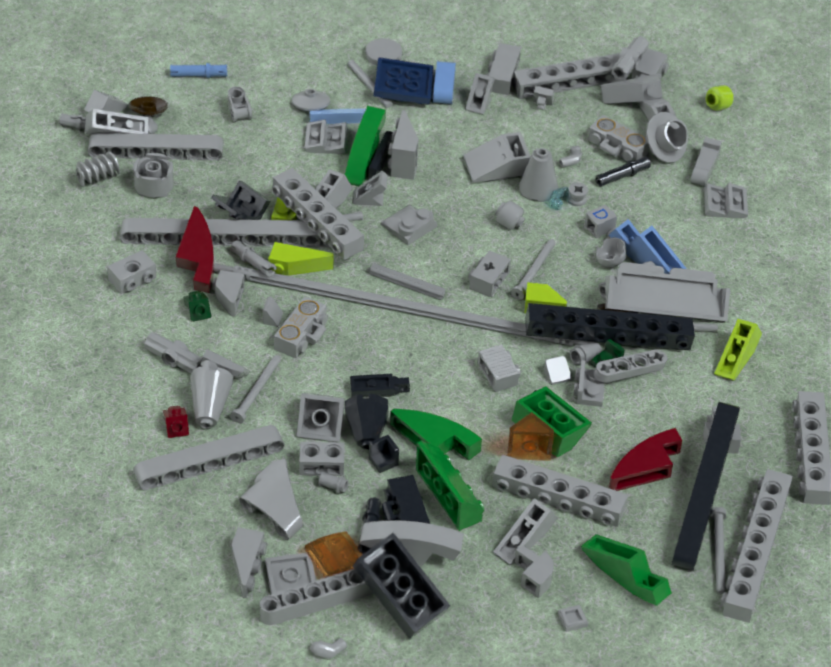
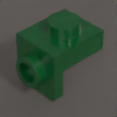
M193 291L188 293V296L183 297L184 304L189 309L192 322L211 318L209 298L203 292Z

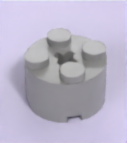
M149 153L145 154V158L140 159L139 157L134 162V186L137 193L147 197H166L174 186L172 161L167 160V156L163 154Z

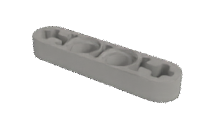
M651 350L605 360L596 365L593 375L600 382H611L662 370L668 357L661 350ZM635 362H641L644 366H638ZM618 365L623 366V367H625L627 370H621V369H619L617 366H618Z

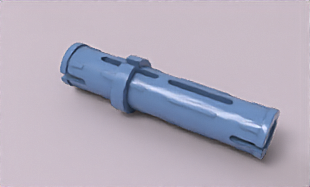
M227 64L170 65V76L227 77Z

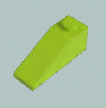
M275 242L268 261L276 266V270L272 269L275 271V274L291 276L332 270L334 267V253Z
M737 319L715 370V375L735 381L755 352L762 332L756 323Z

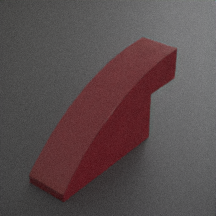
M194 206L175 257L176 267L196 272L193 278L194 290L210 293L214 277L212 237L202 212L198 207Z
M676 427L653 435L631 449L612 472L609 489L620 491L671 478L673 463L669 456L680 454L683 441Z

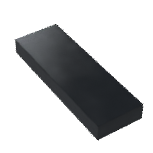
M391 131L384 133L369 167V179L381 172L389 155V145L393 143V132Z

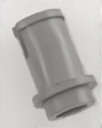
M323 472L319 478V486L334 489L337 493H345L348 488L349 481L344 476L337 477Z

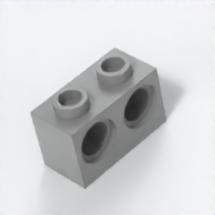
M300 442V475L321 476L325 472L333 476H344L345 443Z

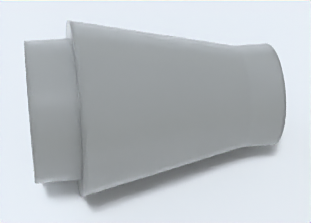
M597 342L575 345L570 351V358L576 365H581V360L587 363L601 352V346Z

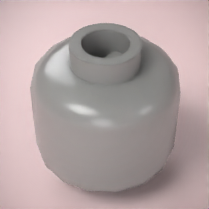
M513 201L502 202L495 212L497 216L496 221L508 230H513L515 227L520 228L526 219L523 217L524 209Z

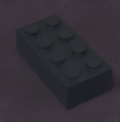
M394 533L357 558L353 565L354 569L409 639L445 614L451 606Z

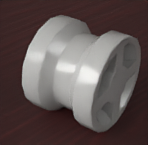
M579 182L571 184L568 189V202L573 206L585 205L588 187Z

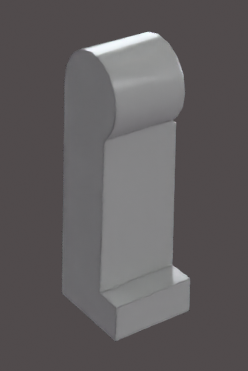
M705 137L692 173L691 183L702 186L707 184L720 156L722 141Z

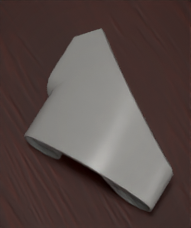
M286 459L273 461L258 474L255 484L239 498V502L243 508L249 509L248 512L253 513L257 508L269 517L277 533L284 537L285 540H289L303 527L302 518L292 490Z

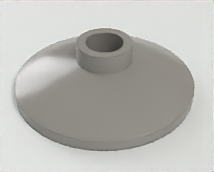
M307 89L295 94L292 98V103L298 109L316 111L326 108L330 104V97L324 92Z

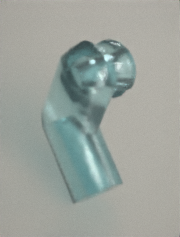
M564 186L553 190L549 200L551 208L555 210L562 208L560 205H563V202L560 199L568 196V187Z

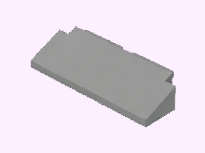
M622 262L619 265V269H616V277L612 275L606 276V309L727 321L730 288H717L718 279H715L714 273L709 271L672 268L669 274H664V268L661 266Z

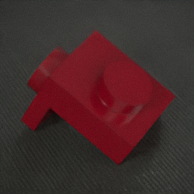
M170 406L167 410H163L168 438L188 436L189 426L185 407Z

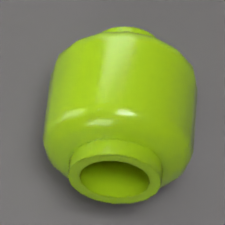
M719 85L710 88L706 93L705 99L710 109L719 111L731 107L734 96L728 86Z

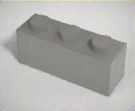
M499 43L498 49L493 51L492 61H490L488 69L490 73H486V76L495 78L491 92L509 95L513 84L514 71H517L520 62V46Z

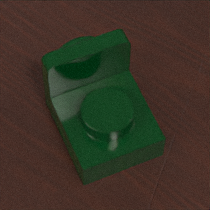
M608 339L605 349L591 359V365L596 367L601 361L623 357L625 350L619 344Z

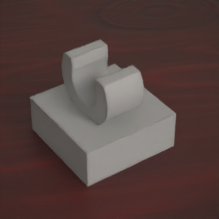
M539 86L535 87L534 101H537V109L545 110L546 104L553 105L554 90Z

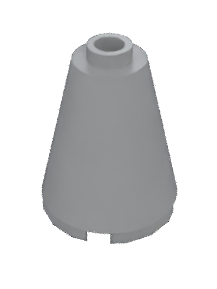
M538 148L532 152L519 184V191L528 200L534 199L538 200V202L549 201L558 192L552 154L545 148Z
M202 366L194 369L190 377L195 421L201 428L210 429L218 423L233 385V375L220 367H217V370H210V366Z

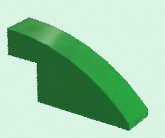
M367 106L363 114L345 171V176L351 185L359 187L364 183L369 173V167L380 145V132L386 122L385 109Z
M392 409L390 411V425L415 446H417L418 441H424L440 447L444 454L454 448L468 461L481 452L482 438L459 423L445 417L417 410Z
M595 534L581 545L583 552L598 568L640 599L657 606L672 594L668 578L651 573L645 550Z

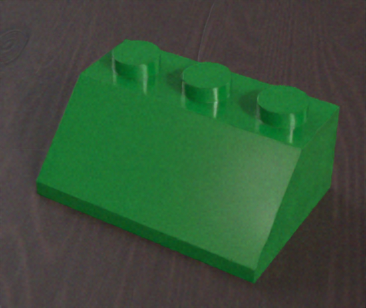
M547 386L517 400L511 421L556 457L572 450L592 424L591 421Z

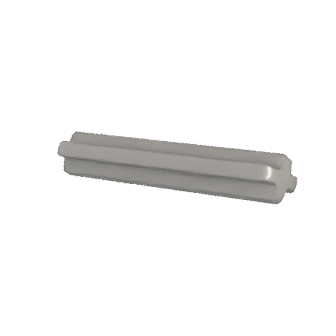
M373 263L370 267V274L440 300L445 296L446 290L440 286Z

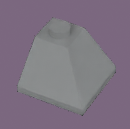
M306 392L301 393L297 437L340 442L345 398Z

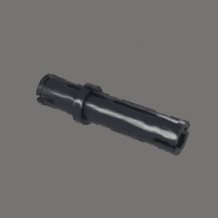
M644 156L635 161L630 160L623 166L596 175L595 181L599 187H602L626 176H634L637 172L651 167L650 159Z
M376 497L368 499L366 511L362 515L363 525L364 523L380 521V499ZM358 543L357 550H360L361 554L371 549Z

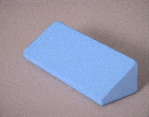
M366 108L309 111L310 122L326 120L327 124L342 122L347 124L360 123Z

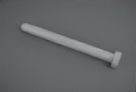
M554 239L548 240L520 284L513 287L511 290L513 298L522 300L525 297L527 282L530 283L555 246Z
M279 355L273 356L240 407L232 411L230 418L234 422L240 424L246 419L245 413L280 363L281 357Z
M715 507L711 510V518L714 520L716 591L719 594H723L725 592L723 520L726 518V510L722 507Z

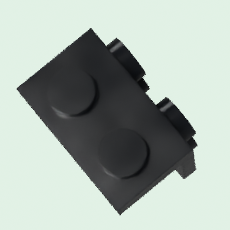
M238 181L230 197L214 194L211 197L216 202L215 205L229 211V216L236 220H240V218L243 220H261L271 202L243 181Z

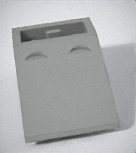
M402 110L401 117L396 119L395 129L397 130H394L392 135V142L394 143L389 145L388 154L392 158H389L388 169H391V177L414 180L418 162L419 139L406 111Z
M521 132L502 134L463 155L473 183L523 176L531 157Z

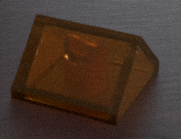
M531 412L510 427L507 456L521 460L551 461L554 430Z

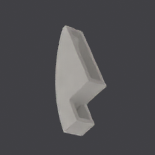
M378 521L364 523L359 543L372 548L394 533L419 566H423L432 553L454 561L461 552L464 533L421 522Z

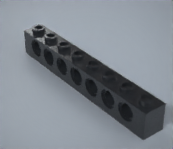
M528 303L525 316L526 336L606 343L608 339H611L615 343L623 345L691 350L695 337L693 318Z

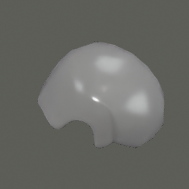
M607 238L603 241L602 247H597L596 259L605 267H616L626 258V245L620 238Z

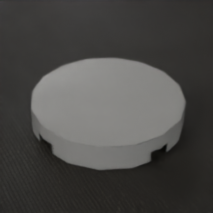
M380 38L368 43L365 54L370 63L377 65L378 57L401 60L402 47L392 39Z

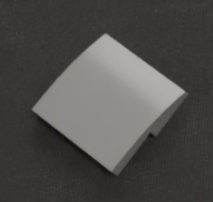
M326 120L307 123L305 151L326 154L346 153L347 123L327 125Z
M709 183L705 185L704 199L705 214L707 216L725 218H746L748 216L745 187L728 183L725 188Z

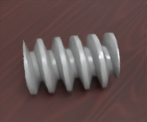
M107 152L106 155L100 154L98 158L94 156L91 160L85 159L84 163L79 161L76 164V175L82 187L85 186L84 180L92 184V177L98 182L99 175L103 179L107 178V172L111 177L114 176V170L120 174L118 161L112 152Z

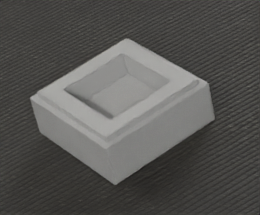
M580 605L558 610V616L566 632L588 627V621Z

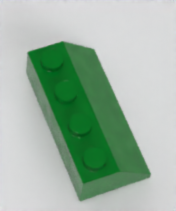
M418 441L416 471L458 531L482 522L483 503L476 499L470 485H466L463 481L460 471L458 469L455 470L449 456L444 454L440 447L424 441Z

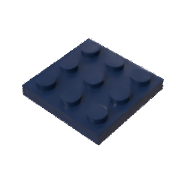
M378 57L373 97L430 105L434 65Z

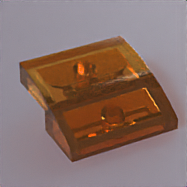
M347 531L318 538L304 547L324 578L353 570L355 561L363 555L359 552L360 550H357V545Z

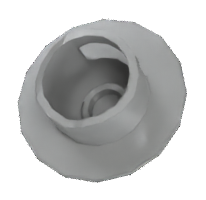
M659 112L652 116L646 130L647 143L652 153L659 160L666 163L676 162L682 158L686 151L688 142L686 125L675 115L668 112Z

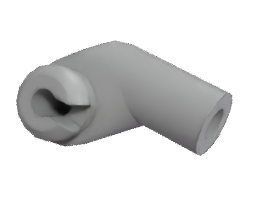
M150 115L143 116L149 118L148 134H154L158 129L157 124Z
M572 146L570 148V155L559 159V164L562 168L579 163L582 157L580 146Z
M339 638L332 644L315 641L311 645L312 653L326 659H332L347 648V644L342 638Z

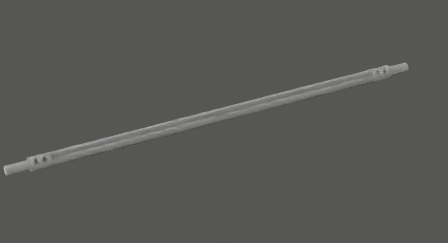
M214 264V272L223 270L244 274V280L573 346V344L594 343L591 341L526 336V327L523 323L280 274L267 276L260 270L236 265L231 267Z

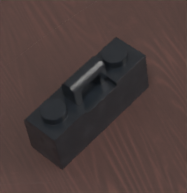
M414 475L387 479V489H384L386 502L382 504L386 521H412L430 524Z

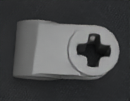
M238 86L231 87L228 90V108L232 121L236 122L237 119L243 118L252 119V108L244 89Z

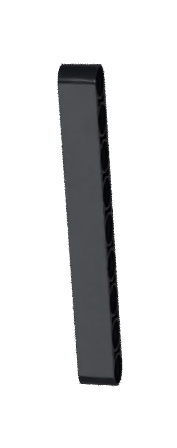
M718 402L674 551L673 566L692 571L695 569L694 566L697 562L740 411L738 406Z

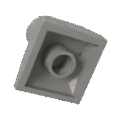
M409 204L382 221L381 225L405 244L409 245L435 229L437 222L433 219V213L430 210L417 209Z
M206 349L200 364L201 366H210V370H217V367L229 371L233 378H242L250 373V370Z

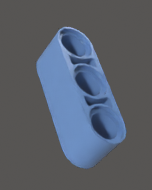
M437 61L433 103L452 104L456 63Z

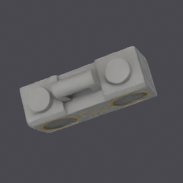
M604 115L590 127L588 140L595 145H599V149L615 157L620 154V157L626 161H635L649 153L650 147L647 143V137Z
M304 297L274 335V350L297 358L301 352H305L308 343L316 344L326 331L324 325L328 320L327 306Z

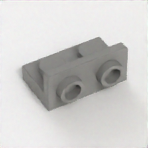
M581 360V367L576 368L575 380H578L579 383L574 385L573 396H577V404L602 407L605 382L598 381L593 375L594 369H585L586 361Z

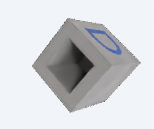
M603 205L586 213L584 227L595 238H598L616 228L617 216L614 211Z

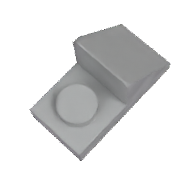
M475 73L466 110L480 114L485 113L492 100L490 94L495 80L494 77Z
M381 171L354 190L353 204L383 206V192L387 189L388 175Z

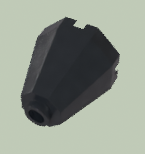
M363 394L355 395L345 400V417L357 446L364 450H369V443L382 437L389 416L388 399L376 394H369V398H363Z

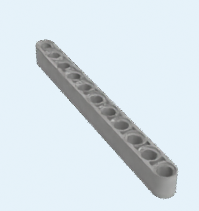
M126 218L121 224L120 240L124 244L151 243L153 245H169L171 243V245H180L189 219ZM205 219L211 233L213 246H230V244L238 240L245 246L272 245L273 247L274 243L278 242L299 247H330L321 240L318 234L310 230L304 221Z

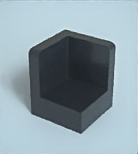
M389 435L383 436L369 443V460L377 471L382 473L399 465V448Z

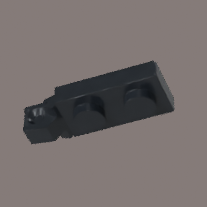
M392 373L350 376L351 397L363 394V397H366L369 394L384 396L410 392L409 377L398 378L393 376Z

